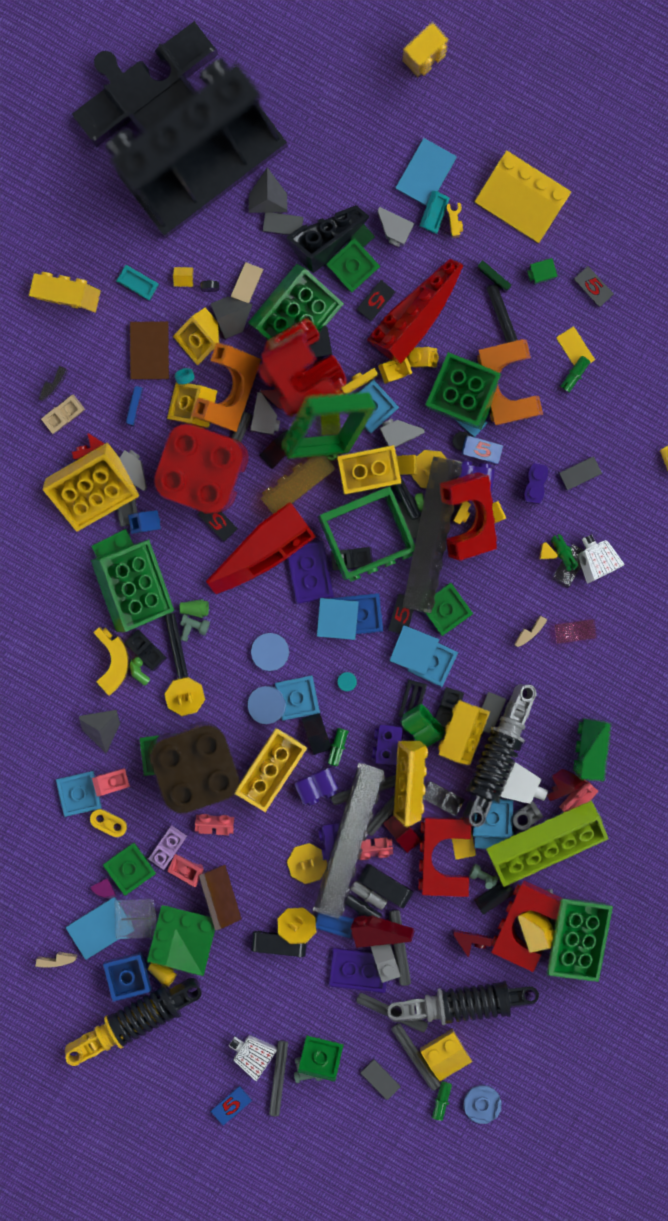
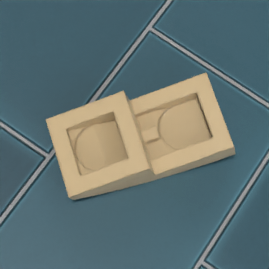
M246 262L231 297L250 303L263 269Z
M71 395L41 420L51 433L54 434L85 411V408L75 395Z
M539 616L531 631L523 628L514 645L520 647L531 640L542 629L547 619Z
M58 952L56 959L39 956L35 967L63 966L76 961L78 955Z

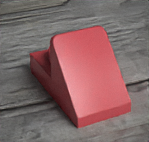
M125 768L92 778L97 797L130 787Z
M175 854L167 872L196 887L200 879L199 875L202 874L204 869L202 865L193 863Z

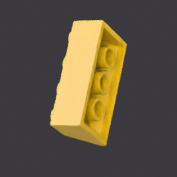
M275 728L242 778L235 794L266 812L307 750V747L287 733Z
M398 741L393 816L404 826H410L421 821V815L424 813L422 800L423 795H425L424 777L427 774L425 758L428 756V749L421 741Z

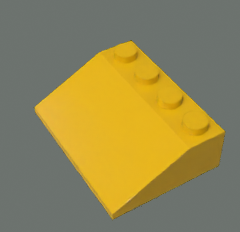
M506 150L474 203L539 243L568 199L571 191Z
M108 443L45 479L43 491L76 532L139 497L120 458Z

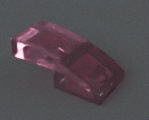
M594 619L555 625L557 644L597 638Z

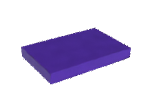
M323 540L307 543L288 557L296 604L320 600V598L334 597Z
M333 947L329 977L330 987L386 993L387 981L382 983L372 952Z

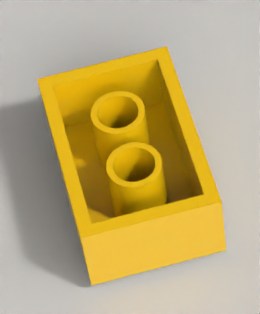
M432 22L404 48L402 61L417 77L421 74L425 76L432 69L431 66L435 61L439 63L446 56L448 39Z
M459 700L458 704L456 703L453 708L452 720L446 726V736L440 742V752L438 755L458 763L471 765L490 711Z

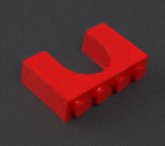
M476 472L440 483L442 502L456 505L471 500L476 510L475 521L467 532L446 539L449 558L460 561L497 549V536L494 526L495 518L492 507L493 500L490 489L491 481L487 474Z
M425 817V821H421L420 832L424 833V841L420 840V852H423V860H419V871H423L422 879H419L418 890H422V895L469 897V876L440 873L432 864V852L435 846L445 839H471V826L465 824L463 818Z
M523 881L521 885L517 884L513 895H516L514 902L510 901L506 912L509 914L506 919L502 918L498 929L501 932L499 936L495 935L492 940L491 946L493 949L491 953L534 972L543 951L529 952L527 943L523 942L515 932V918L525 911H536L557 921L561 897L527 881Z

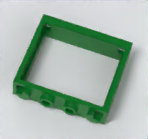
M370 392L307 397L281 443L287 459L349 453L376 409ZM351 412L338 435L303 438L316 415Z
M390 486L317 517L344 581L350 579V582L361 578L360 574L366 571L368 575L378 571L377 567L383 564L385 567L396 563L395 559L402 557L403 560L412 557V552L417 550ZM385 497L406 549L348 572L327 521Z

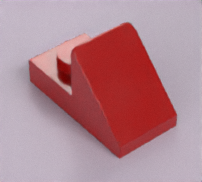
M87 433L91 448H87V445L76 447V451L72 452L73 459H80L104 445V443Z

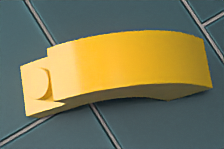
M99 627L93 633L109 650L111 664L108 671L96 682L110 696L121 686L127 675L129 657L122 639L117 636L112 640L111 637L113 635L108 629Z

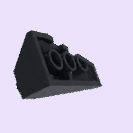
M355 205L335 213L333 217L326 220L322 218L313 225L307 226L306 224L299 227L287 236L286 240L300 262L314 273L331 260L369 219V215Z

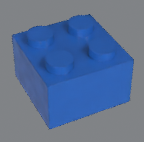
M142 952L104 962L103 966L112 1001L151 991L152 988Z

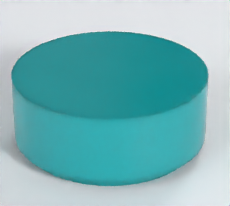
M183 368L175 373V379L178 384L190 383L195 378L194 372L190 368Z
M344 672L339 676L338 686L343 691H351L356 687L357 679L354 674Z

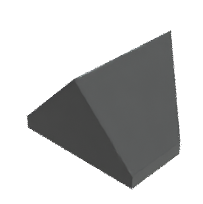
M268 167L249 194V213L287 212V193Z
M229 296L211 303L225 339L243 332L252 304Z
M117 710L79 716L82 730L107 753L120 726Z

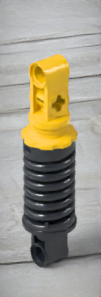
M188 978L171 989L163 984L155 993H150L151 999L145 995L143 1000H137V1005L132 1002L130 1007H124V1011L119 1009L116 1013L105 1016L104 1025L94 1027L95 1030L84 1034L66 1045V1062L69 1065L77 1066L87 1059L97 1056L104 1050H110L114 1045L122 1049L127 1042H133V1038L139 1039L140 1035H146L147 1032L153 1031V1028L157 1029L160 1025L166 1024V1021L170 1022L173 1018L181 1017L180 1009L200 999L202 992L199 981L195 978ZM190 988H196L194 992L188 991ZM71 1052H77V1053H78V1054L75 1055V1056H71V1055H70Z

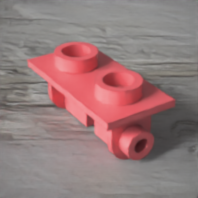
M584 779L586 784L572 792L559 807L564 812L572 810L581 804L591 801L599 791Z
M196 815L195 832H199V834H212V828H216V835L229 836L234 831V817H229L228 815Z
M388 837L374 839L375 846H371L370 839L357 840L354 843V850H358L354 851L355 859L368 860L374 856L379 858L389 857L393 854V847H390L392 846V839H388Z

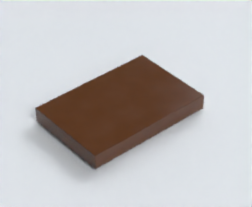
M168 321L130 322L131 380L169 379Z
M226 865L218 866L200 874L199 878L215 930L223 929L242 920Z

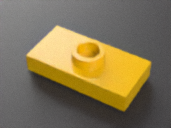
M375 368L363 375L360 372L351 378L352 381L343 386L341 390L345 394H349L377 377L378 373Z

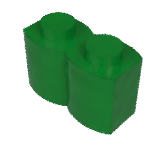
M419 704L403 714L401 720L402 727L414 736L415 741H421L426 747H429L443 738L445 732L443 726L423 704Z

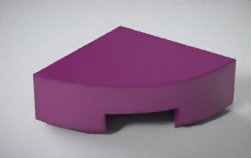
M108 879L90 887L100 897L109 899L116 897Z

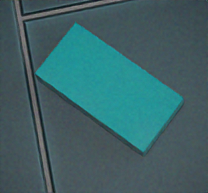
M432 190L419 227L437 234L450 198Z
M125 265L116 282L149 301L159 286L157 282L128 265Z

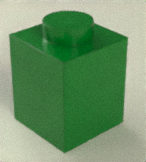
M553 258L530 264V270H527L528 278L534 282V285L558 277Z

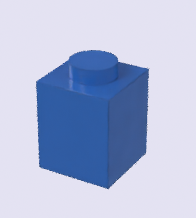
M158 510L128 515L131 534L161 529Z

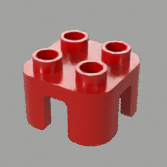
M308 318L301 320L266 341L264 352L261 353L264 363L258 365L259 373L266 384L271 386L276 383L284 394L279 397V401L283 410L290 418L298 415L307 397L345 394L341 388L347 383L345 373L334 355H329L314 365L305 368L312 364L315 359L308 346L318 341L320 336L319 331Z
M180 425L173 429L168 437L155 474V487L163 497L202 512H224L235 501L237 492L234 491V487L239 473L246 470L249 460L248 451L242 442L234 438L211 432L206 428L196 425Z

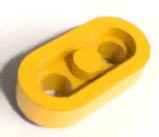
M97 809L90 816V822L93 827L113 837H121L127 830L125 820L106 810ZM98 815L104 817L103 822L97 820ZM120 824L121 829L115 830L114 825Z

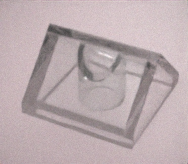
M153 899L115 900L116 939L154 937L156 912Z

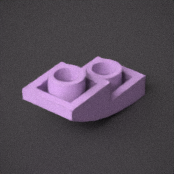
M171 825L148 860L164 870L187 836Z

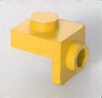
M415 347L408 355V362L411 368H436L439 360L437 348Z
M407 357L401 364L389 361L378 366L384 384L412 374Z
M468 501L460 503L462 505L453 522L460 525L461 522L465 523L470 515L468 509L471 505Z

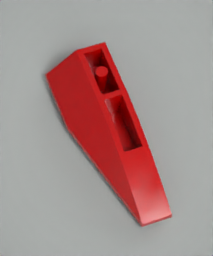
M452 259L445 262L384 317L367 341L387 358L401 364L426 335L439 316L458 280L463 264Z
M289 502L260 523L207 579L206 583L215 594L234 588L275 567L316 536L292 503Z

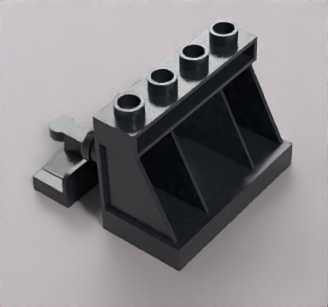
M195 21L166 43L158 44L155 50L156 55L171 68L170 76L163 81L152 79L149 69L143 61H138L123 73L118 67V61L112 52H99L95 56L94 66L97 72L106 76L110 83L108 85L105 84L100 93L72 113L75 120L96 147L130 121L141 134L138 138L134 139V134L131 130L125 129L110 139L105 145V149L110 155H113L110 161L119 178L165 239L288 147L286 140L258 102L262 99L261 93L238 63H235L230 68L227 67L228 63L224 58H218L210 63L199 74L200 80L207 85L198 92L188 82V77L218 55L216 47L212 45Z

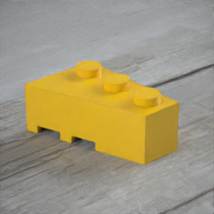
M42 272L41 275L34 274L29 296L37 300L68 305L77 309L83 308L96 313L101 290L88 285L87 281L76 278V281H70V277L59 275L58 278H55L51 273Z

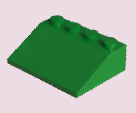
M296 264L248 323L267 340L305 318H308L320 332L344 303L309 271Z
M149 539L91 560L116 632H127L174 611Z
M561 898L547 975L599 982L613 906L597 901Z

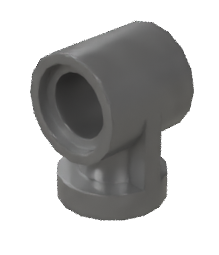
M532 801L531 804L517 810L513 814L512 821L518 829L526 830L543 818V815ZM520 815L527 816V822L523 825L517 822V818Z

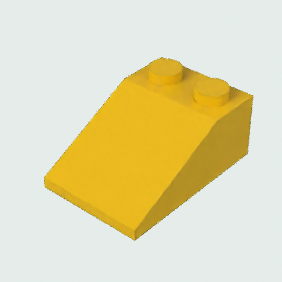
M394 445L337 456L344 495L401 483Z

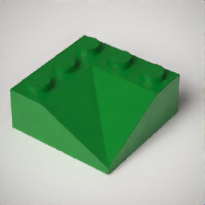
M448 352L426 402V407L429 410L482 430L501 373Z
M582 718V722L578 723L577 733L581 734L580 741H576L575 752H578V759L574 760L573 771H575L579 778L604 781L611 723L604 720Z
M162 905L147 962L204 976L215 933L212 918Z

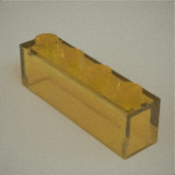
M325 455L307 457L309 461L303 465L301 462L292 469L293 473L287 477L285 474L277 480L278 485L272 489L270 486L262 492L263 497L261 499L273 514L289 502L293 504L335 470Z

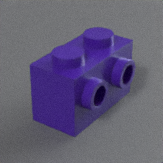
M379 724V728H375L374 739H378L377 747H373L372 758H375V763L397 765L398 741H401L402 726Z

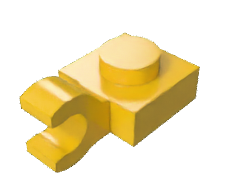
M457 203L458 209L456 211L451 210L450 204L447 205L452 238H459L460 232H463L462 220L458 221L457 216L462 208L460 203Z

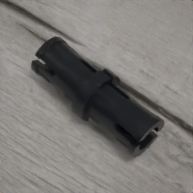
M349 894L343 903L358 912L359 916H375L378 918L382 916L381 913L370 907L367 902H362L352 894Z

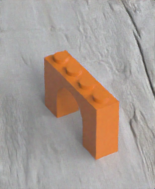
M525 339L480 349L479 355H477L479 365L497 372H501L505 366L511 363L531 359L528 343ZM497 386L491 404L492 411H490L491 421L495 422V425L543 415L539 396L513 401L506 398L501 393L499 386Z
M216 342L210 361L222 365L230 371L233 380L232 390L229 396L218 404L197 398L191 416L237 432L261 359L229 345Z

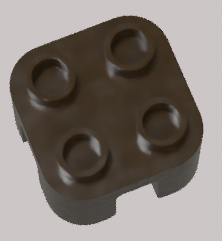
M210 722L190 725L191 729L173 735L170 732L156 737L149 746L148 756L159 784L161 796L168 808L176 813H189L227 800L238 789L239 777L226 738L222 731Z

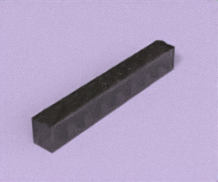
M433 456L402 608L431 613L434 608L435 593L439 586V573L443 566V554L447 547V534L450 531V519L454 512V505L442 502L440 483L459 478L462 473V462Z
M358 763L313 911L337 919L344 913L345 904L343 903L351 890V886H349L351 878H354L356 874V861L362 855L361 845L368 835L367 825L373 819L374 812H372V809L379 799V786H382L385 780L384 770Z

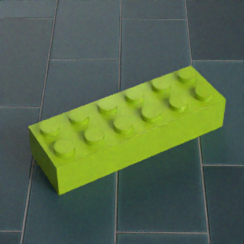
M591 800L486 849L505 887L608 840V836Z

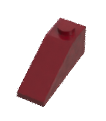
M359 916L354 918L351 926L356 948L411 942L415 933L412 927L375 916Z

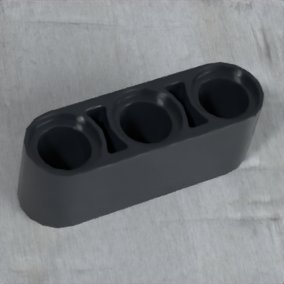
M369 863L365 865L357 878L359 882L403 909L414 893L411 889Z
M252 931L250 951L295 957L306 956L307 943L289 944L278 933Z

